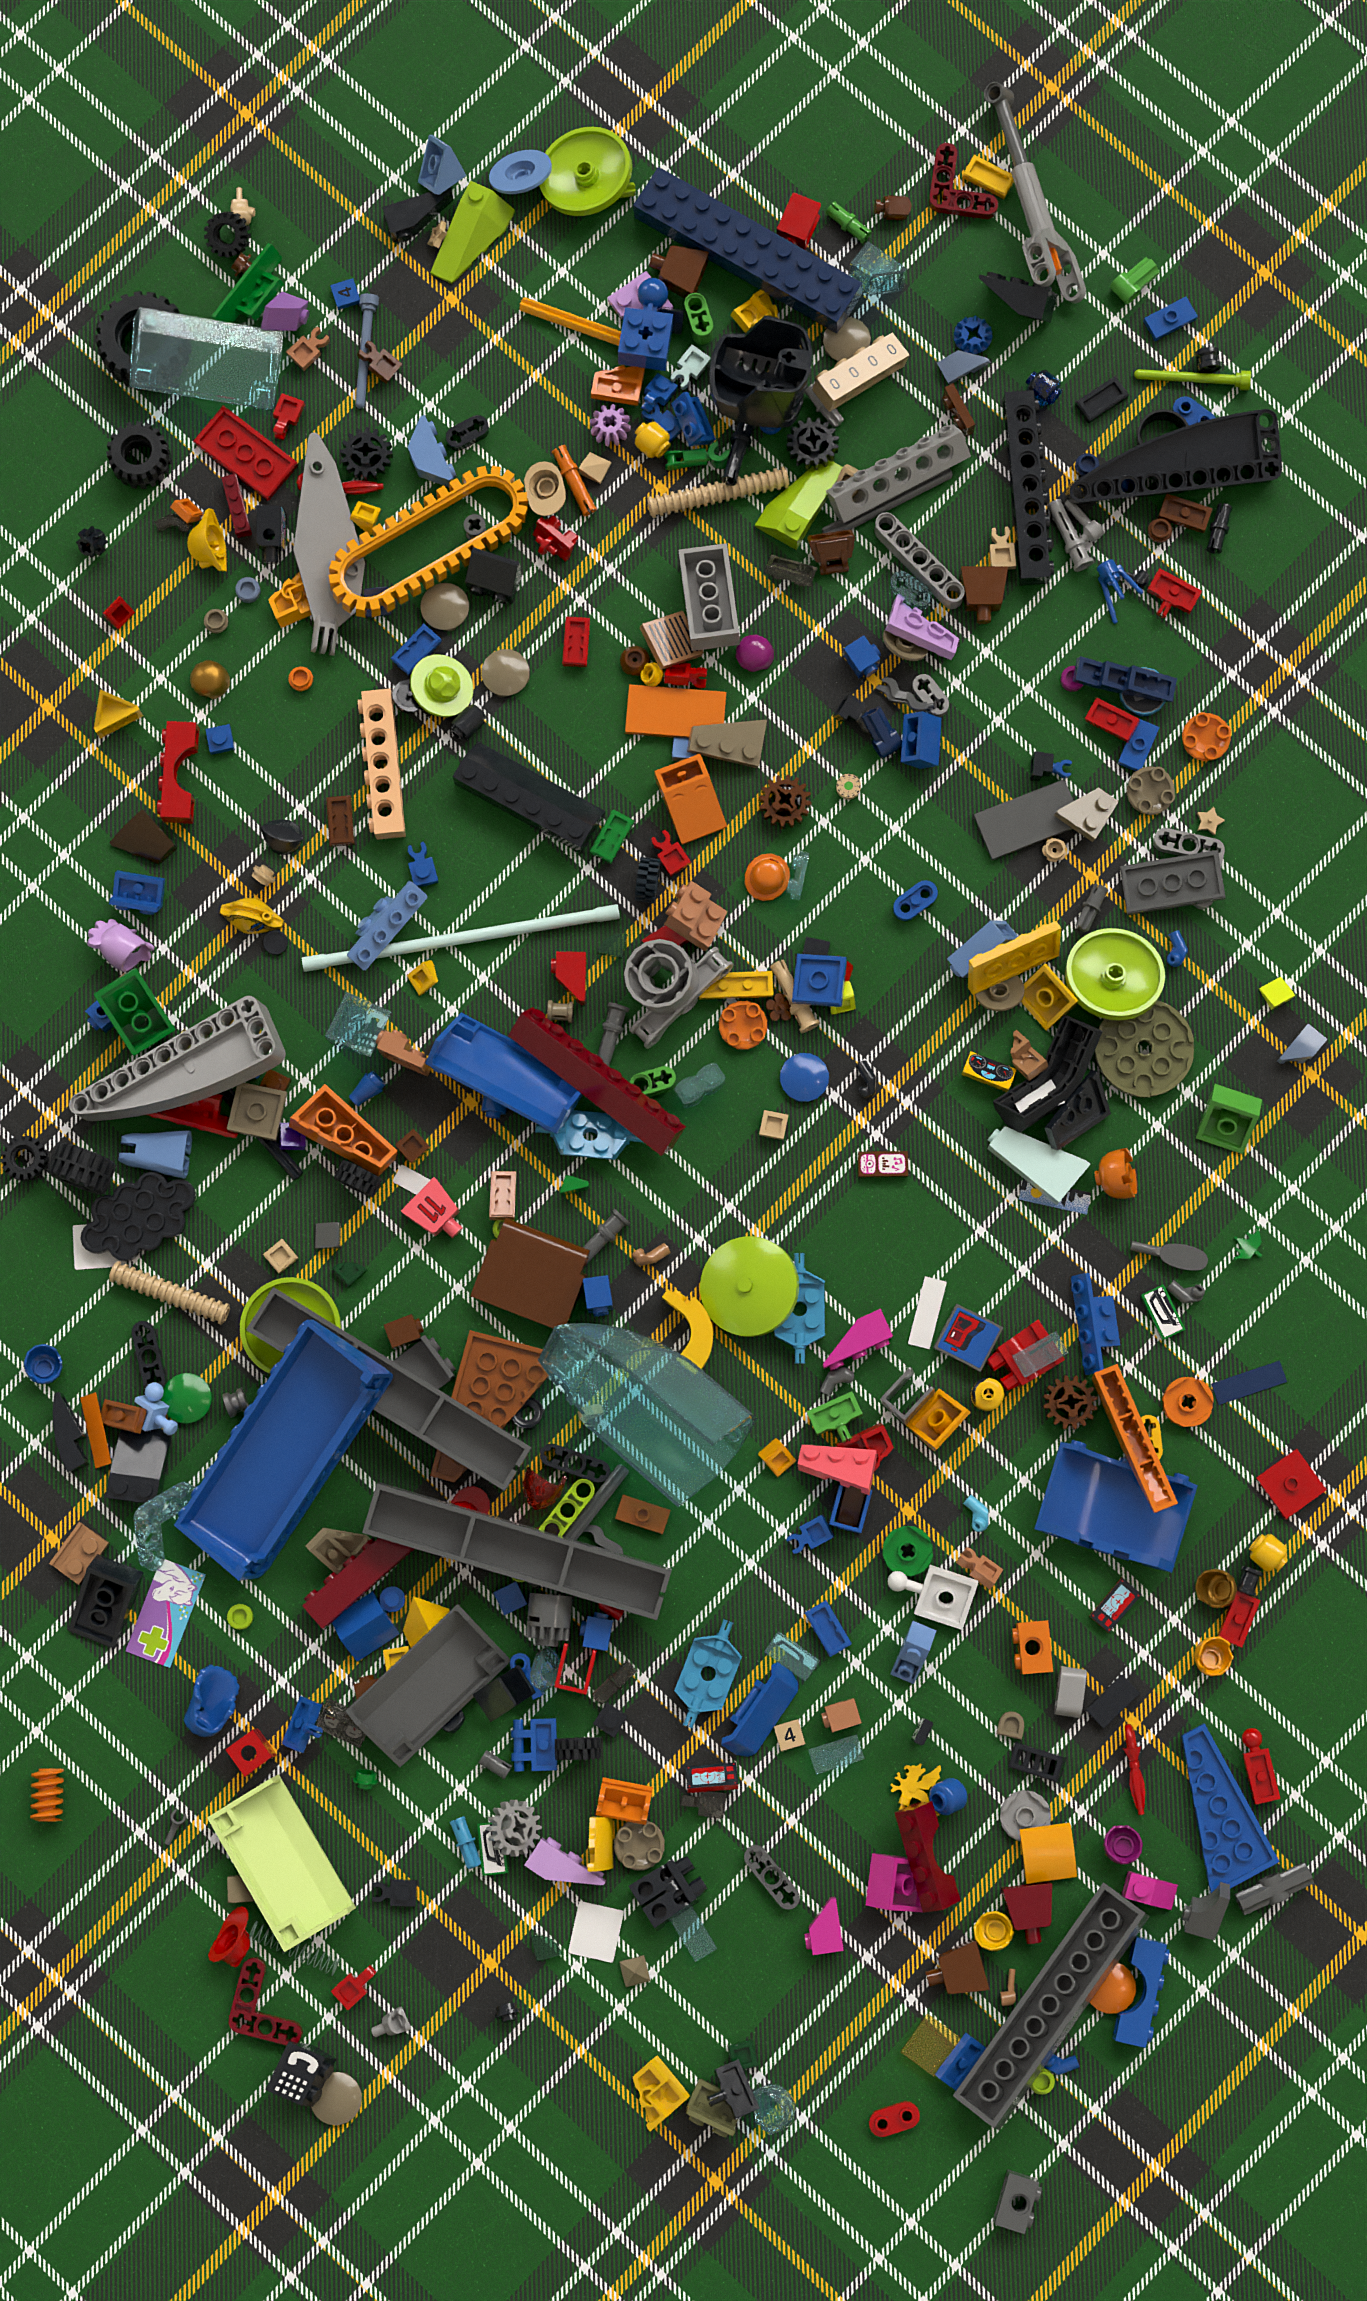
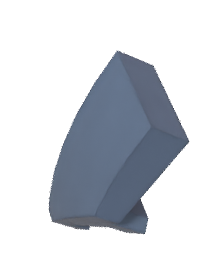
M958 350L937 362L948 384H952L968 373H975L989 364L990 360L986 357Z
M1307 1024L1277 1062L1280 1064H1284L1286 1061L1305 1063L1307 1059H1311L1317 1053L1327 1038L1310 1024Z

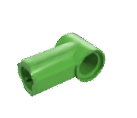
M1145 257L1129 272L1121 273L1111 283L1110 288L1127 305L1140 294L1142 288L1159 275L1160 271L1152 259Z

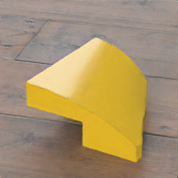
M759 290L752 295L750 300L734 309L731 317L746 333L764 315L778 318V310L776 305H772L770 296L764 291Z
M658 2055L633 2076L635 2087L640 2093L639 2101L641 2108L645 2107L649 2122L646 2125L649 2131H652L690 2097V2094Z

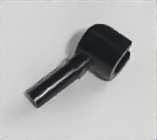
M1142 569L1136 575L1125 571L1140 588L1144 587L1150 580V575Z

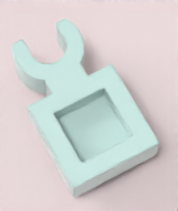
M691 345L677 362V366L681 370H676L672 373L671 381L674 383L677 378H683L684 382L681 384V389L685 390L689 385V378L692 376L697 380L710 364L711 358L694 345Z

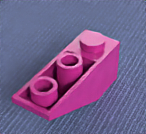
M881 1309L857 1319L823 1363V1369L829 1367L832 1371L843 1366V1360L852 1357L853 1360L867 1355L866 1350L875 1346L876 1350L890 1344L888 1340L893 1335Z

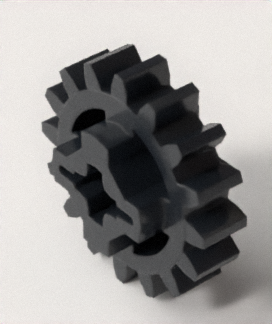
M809 417L806 424L801 420L798 421V428L792 426L791 434L787 435V451L790 452V459L797 458L796 465L799 466L804 463L806 470L809 469L810 465H813L815 470H818L819 464L827 467L828 460L834 461V453H838L839 446L837 444L839 443V437L835 436L836 429H828L829 422H825L823 425L820 424V418H817L816 422H812Z
M366 427L365 432L361 433L360 429L357 428V435L353 436L349 433L348 438L350 441L342 442L345 448L340 450L341 456L344 457L341 460L342 464L347 466L346 470L349 474L354 471L356 479L363 475L365 481H368L369 475H372L376 480L378 472L383 475L386 474L384 466L391 467V461L389 460L393 458V452L390 451L392 448L391 442H386L387 437L385 434L379 437L378 429L370 433L369 427ZM372 441L378 443L380 446H375L372 443ZM366 451H370L368 456L364 457ZM354 462H359L361 464V467L356 465Z

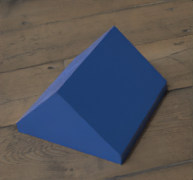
M373 1591L352 1604L332 1622L341 1642L357 1662L400 1634Z

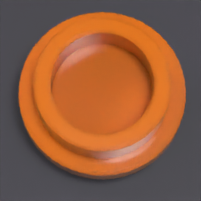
M296 667L289 674V683L293 689L305 691L311 687L313 675L306 667Z

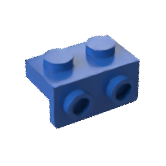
M683 392L671 403L689 446L708 445L716 440L699 397H690L688 392Z
M117 870L114 877L113 896L109 899V904L116 905V909L130 910V908L139 909L140 913L154 914L163 906L165 878Z

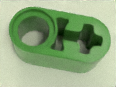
M699 293L689 294L684 302L685 317L692 339L697 344L704 345L713 338V321L704 296ZM692 305H699L701 309L693 311L690 307ZM700 321H702V327L705 332H702V330L699 329Z
M662 1066L634 1075L630 1083L635 1085L637 1081H645L648 1084V1088L642 1093L652 1097L671 1091L676 1085V1074L672 1068ZM662 1074H666V1077H671L668 1080V1084L659 1081ZM650 1077H654L656 1087L654 1089H652V1081Z

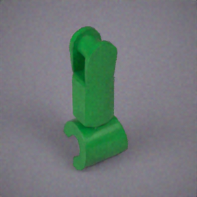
M718 441L710 445L708 451H706V448L667 451L664 453V457L667 459L665 469L673 471L686 467L707 465V461H710L714 468L722 470L726 467L730 449L725 450L722 455H718L720 451ZM676 458H683L684 461L677 462Z

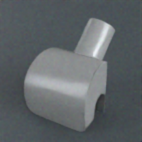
M398 2007L382 2018V2023L372 2027L371 2031L374 2037L385 2033L392 2036L411 2030V2026L403 2008Z

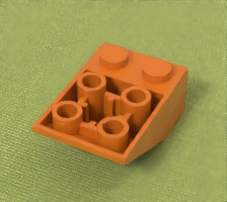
M701 754L654 771L656 783L682 845L727 828Z

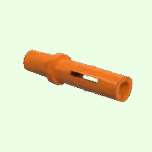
M561 445L559 449L563 458L557 448L552 451V454L583 516H588L590 512L586 503L592 513L597 511V507L594 505L579 475V468L573 462L566 445Z

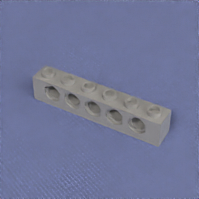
M953 424L946 425L940 428L937 433L922 437L916 444L899 449L895 455L878 460L874 466L866 470L857 471L853 477L845 481L836 482L832 488L826 490L835 516L845 523L971 457L963 432ZM943 445V449L937 453L939 447ZM922 456L921 461L916 464L917 459ZM901 468L900 472L895 475V471ZM877 479H880L879 483L876 486H873L874 482ZM856 490H859L858 494L855 497H852L853 493Z

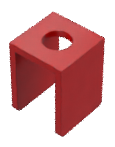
M792 193L778 224L776 234L806 250L820 219L818 212L821 208V203L797 193Z
M564 1643L554 1687L587 1695L597 1650L592 1651L584 1689L560 1684L569 1644Z
M258 1728L251 1730L225 1749L244 1777L251 1775L264 1762L277 1756ZM247 1745L253 1746L256 1749V1757L251 1761L245 1760L241 1754L242 1749Z

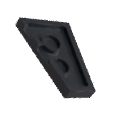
M1091 1070L1045 1126L1051 1149L1060 1150L1111 1114L1098 1071Z

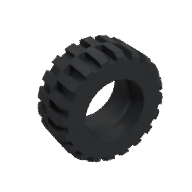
M141 291L134 292V296L128 297L127 294L120 296L122 300L119 302L112 301L109 304L110 310H104L100 315L103 322H97L96 326L98 334L95 335V342L107 371L112 373L115 380L118 382L123 381L125 386L129 388H134V385H137L139 390H147V386H152L154 390L160 388L159 384L163 382L168 385L173 382L171 377L174 375L179 377L183 372L181 366H187L189 361L187 354L191 353V337L182 314H180L179 309L174 303L170 304L169 300L164 296H160L158 299L153 292H147V295H143ZM154 325L164 330V342L152 355L133 357L122 350L124 338L132 329L138 326Z

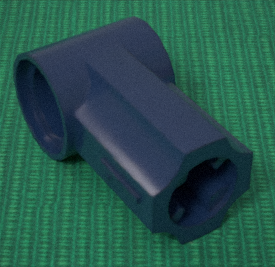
M881 707L872 708L861 716L873 739L871 741L872 745L881 759L902 748V740L899 734L890 726Z

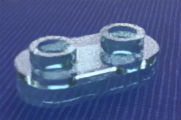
M800 851L799 856L794 855L791 869L796 870L794 879L789 878L786 893L791 894L790 899L800 900L810 854L808 852Z
M545 1647L537 1652L531 1668V1683L541 1691L551 1688L556 1681L560 1660L552 1648Z

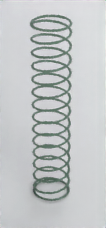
M258 1921L255 1922V1924H254V1926H253V1928H252V1930H251V1932H250V1934H249V1939H250L251 1936H252V1940H254V1939H253V1935H254V1932H255V1929H256V1926H257ZM264 1924L261 1926L260 1930H259L258 1933H257V1935L259 1934L258 1943H260V1942H259V1939H260V1935H261V1932H262V1929H263ZM270 1927L267 1929L266 1933L263 1936V1938L265 1937L264 1946H266L265 1942ZM274 1933L269 1939V1941L271 1940L270 1949H272L275 1946L274 1944L271 1947L274 1938ZM279 1942L277 1944L276 1951H279L281 1949V1946L278 1949ZM300 1943L297 1944L296 1948L294 1949V1951L292 1952L291 1955H290L291 1949L289 1950V1957H291V1956L293 1955V1953L295 1952V1950H296L295 1960H297L298 1957H299V1956L301 1955V1953H302L301 1963L304 1962V1960L307 1958V1956H308V1954H309V1957H308V1960H307V1965H309L308 1962H309V1958H310V1955H311L313 1946L310 1948L309 1952L307 1953V1955H306V1957L304 1958L303 1961H302V1958H303L304 1951H305V1948H306L307 1943L304 1945L303 1949L301 1950V1952H300V1954L298 1955L297 1958H296V1955H297V1951H298V1948H299ZM319 1949L316 1951L315 1955H314L313 1958H312V1960H313L314 1957H315L314 1964H313V1968H315L314 1965H315V1961H316V1958H317ZM325 1952L322 1954L321 1958H320L319 1961H318V1963H319L320 1960H321L319 1970L321 1969V1964H322V1961H323ZM331 1954L327 1959L328 1963L325 1971L326 1974L330 1971V1969L327 1971V1968L331 1958ZM337 1957L334 1960V1967L331 1976L334 1975L336 1968L339 1964L340 1958L338 1959V1961Z

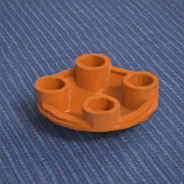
M1200 712L1186 723L1182 733V742L1187 753L1193 758L1201 761H1213L1227 751L1231 741V729L1219 716Z
M737 1001L723 1010L719 1019V1031L722 1039L729 1046L736 1049H750L757 1046L764 1039L767 1032V1019L758 1004L749 1001Z
M1117 1963L1090 2001V2004L1098 2011L1107 2014L1119 2013L1127 2009L1133 2002L1136 1994V1981L1131 1971L1123 1964Z

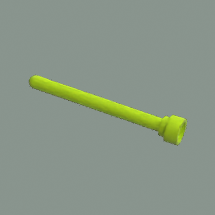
M1142 369L1134 372L1136 379L1234 385V387H1239V390L1248 391L1251 383V371L1241 370L1240 373L1235 375Z

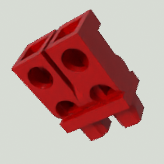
M1039 1319L995 1349V1353L987 1360L993 1372L1003 1365L1008 1370L1009 1374L999 1380L1006 1391L1017 1386L1019 1388L1065 1360L1053 1341L1030 1355L1031 1351L1051 1339Z

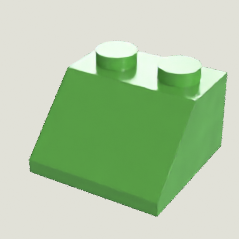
M1214 1084L1196 1134V1139L1243 1154L1259 1118L1262 1099Z

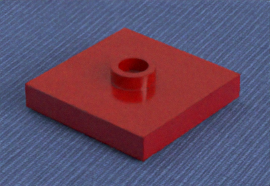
M1298 1449L1293 1450L1255 1478L1284 1519L1292 1516L1327 1490Z

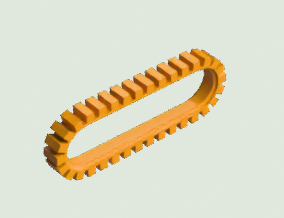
M486 466L478 467L477 477H474L470 470L462 475L463 485H461L457 478L449 482L450 492H448L445 486L437 489V500L432 493L425 496L424 508L419 501L411 505L412 515L408 513L406 508L398 512V523L393 516L386 519L385 531L380 523L372 528L373 538L370 537L367 531L359 535V546L354 539L346 543L347 552L340 548L335 554V561L331 560L329 583L330 589L333 592V598L337 604L342 602V608L348 613H351L356 607V616L365 618L367 609H370L372 617L380 616V606H384L387 612L395 609V598L400 605L408 601V590L415 597L421 593L420 583L423 584L426 590L434 586L433 575L440 582L447 578L446 568L449 569L451 574L460 570L459 560L464 567L469 565L473 547L485 551L484 545H486L491 552L498 548L497 537L504 544L511 540V532L517 535L522 529V522L525 523L527 517L528 498L527 492H524V485L520 479L514 482L515 474L509 470H506L504 475L501 476V467L492 466L491 474H487ZM486 486L497 487L504 490L510 496L513 508L510 515L502 522L384 592L373 597H361L352 593L347 588L344 577L347 569L354 562L474 491Z

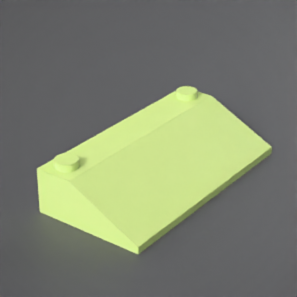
M280 1775L270 1778L207 1817L284 1952L356 1908Z

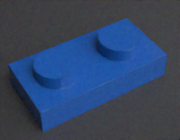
M965 2033L935 2075L954 2090H957L986 2047Z

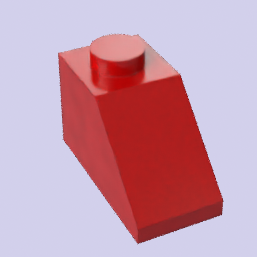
M556 951V959H551V973H556V980L580 1005H585L586 952Z

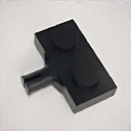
M739 2059L714 2070L719 2082L720 2091L706 2096L710 2107L725 2101L735 2120L759 2110L760 2107Z

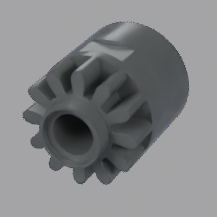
M529 1593L526 1637L536 1638L535 1645L558 1647L559 1640L569 1641L573 1596Z

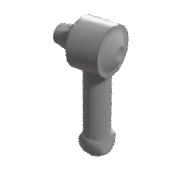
M1068 500L1065 502V508L1084 527L1080 538L1085 542H1095L1104 535L1100 523L1095 520L1091 521L1076 504H1072Z

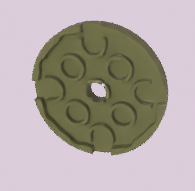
M1157 1000L1150 1010L1133 1019H1104L1098 1028L1103 1032L1094 1051L1097 1066L1108 1083L1127 1095L1149 1098L1167 1093L1184 1079L1192 1065L1194 1058L1192 1031L1185 1018L1176 1009L1164 1002ZM1140 1042H1147L1151 1046L1149 1054L1139 1053L1138 1044Z

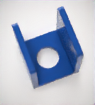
M839 1482L828 1525L860 1534L872 1490H870V1495L866 1494L858 1528L834 1522L843 1489Z

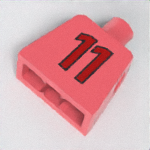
M435 1177L401 1210L407 1218L434 1236H437L444 1230L451 1238H454L463 1229L453 1219L460 1212Z

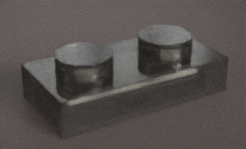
M771 554L764 573L775 579H786L793 581L799 586L807 585L811 587L817 567Z

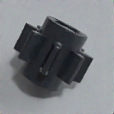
M91 526L89 529L84 528L78 533L80 539L76 541V544H78L82 554L93 558L96 554L100 556L106 551L104 545L108 541L100 529Z

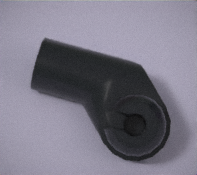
M864 1060L859 1062L856 1068L865 1083L864 1086L859 1087V1093L862 1098L867 1099L869 1096L873 1097L876 1093V1076L868 1062Z

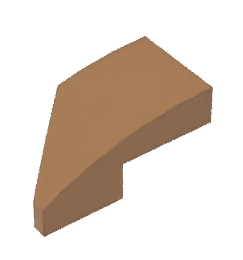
M1016 1030L1013 1033L1014 1043L1013 1048H1011L1012 1062L1014 1067L1030 1081L1046 1069L1048 1063L1031 1047L1029 1040Z

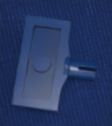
M300 1696L281 1744L304 1753L310 1735L316 1738L321 1737L322 1734L318 1732L323 1733V1729L316 1726L315 1722L319 1717L322 1705L309 1698Z

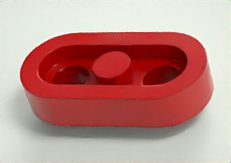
M902 2101L875 2110L869 2118V2126L876 2136L886 2137L916 2126L920 2113L914 2103ZM903 2112H911V2118L904 2120L902 2118ZM880 2119L887 2121L885 2128L877 2126Z

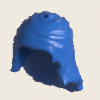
M208 1665L200 1670L195 1680L192 1699L184 1717L186 1726L193 1734L200 1737L214 1736L223 1728L227 1720L234 1713V1701L239 1692V1684L231 1671L213 1665Z

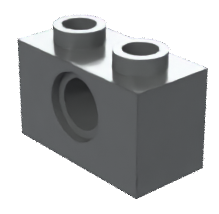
M1007 2169L993 2216L995 2225L1025 2234L1026 2228H1031L1034 2220V2213L1031 2212L1033 2203H1038L1042 2191L1037 2178ZM1016 2196L1024 2197V2206L1021 2208L1012 2207L1013 2198Z

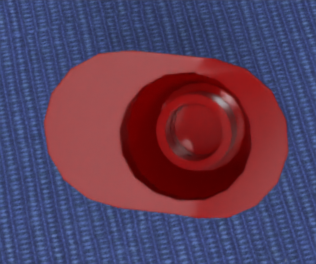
M237 1907L226 1918L217 1939L210 1948L208 1955L210 1961L219 1962L222 1960L232 1967H237L246 1955L251 1943L249 1934L245 1930L248 1921V1911L245 1907Z

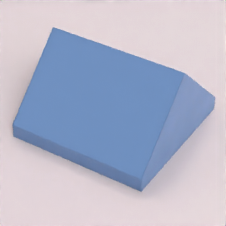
M429 135L418 183L434 194L439 195L467 175L452 148L437 137Z

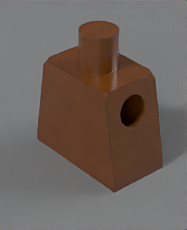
M673 245L670 246L666 257L653 253L649 267L660 271L659 280L664 282L668 290L686 299L689 294L697 293L709 263V252Z
M961 566L960 582L965 590L963 597L966 611H977V623H991V611H1000L1008 566Z
M971 1939L938 1955L937 1960L940 1968L925 1972L929 1987L944 1983L948 1994L990 1990L975 1939Z

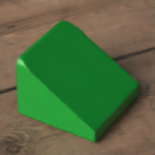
M565 1175L560 1195L564 1196L589 1190L590 1184L586 1180Z

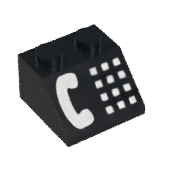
M289 2041L265 2090L299 2105L313 2107L322 2095V2088L326 2080L333 2073V2065L336 2058L314 2045Z

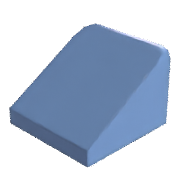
M674 737L673 762H679L697 755L687 752L689 738Z

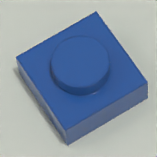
M230 724L205 729L211 755L235 750Z

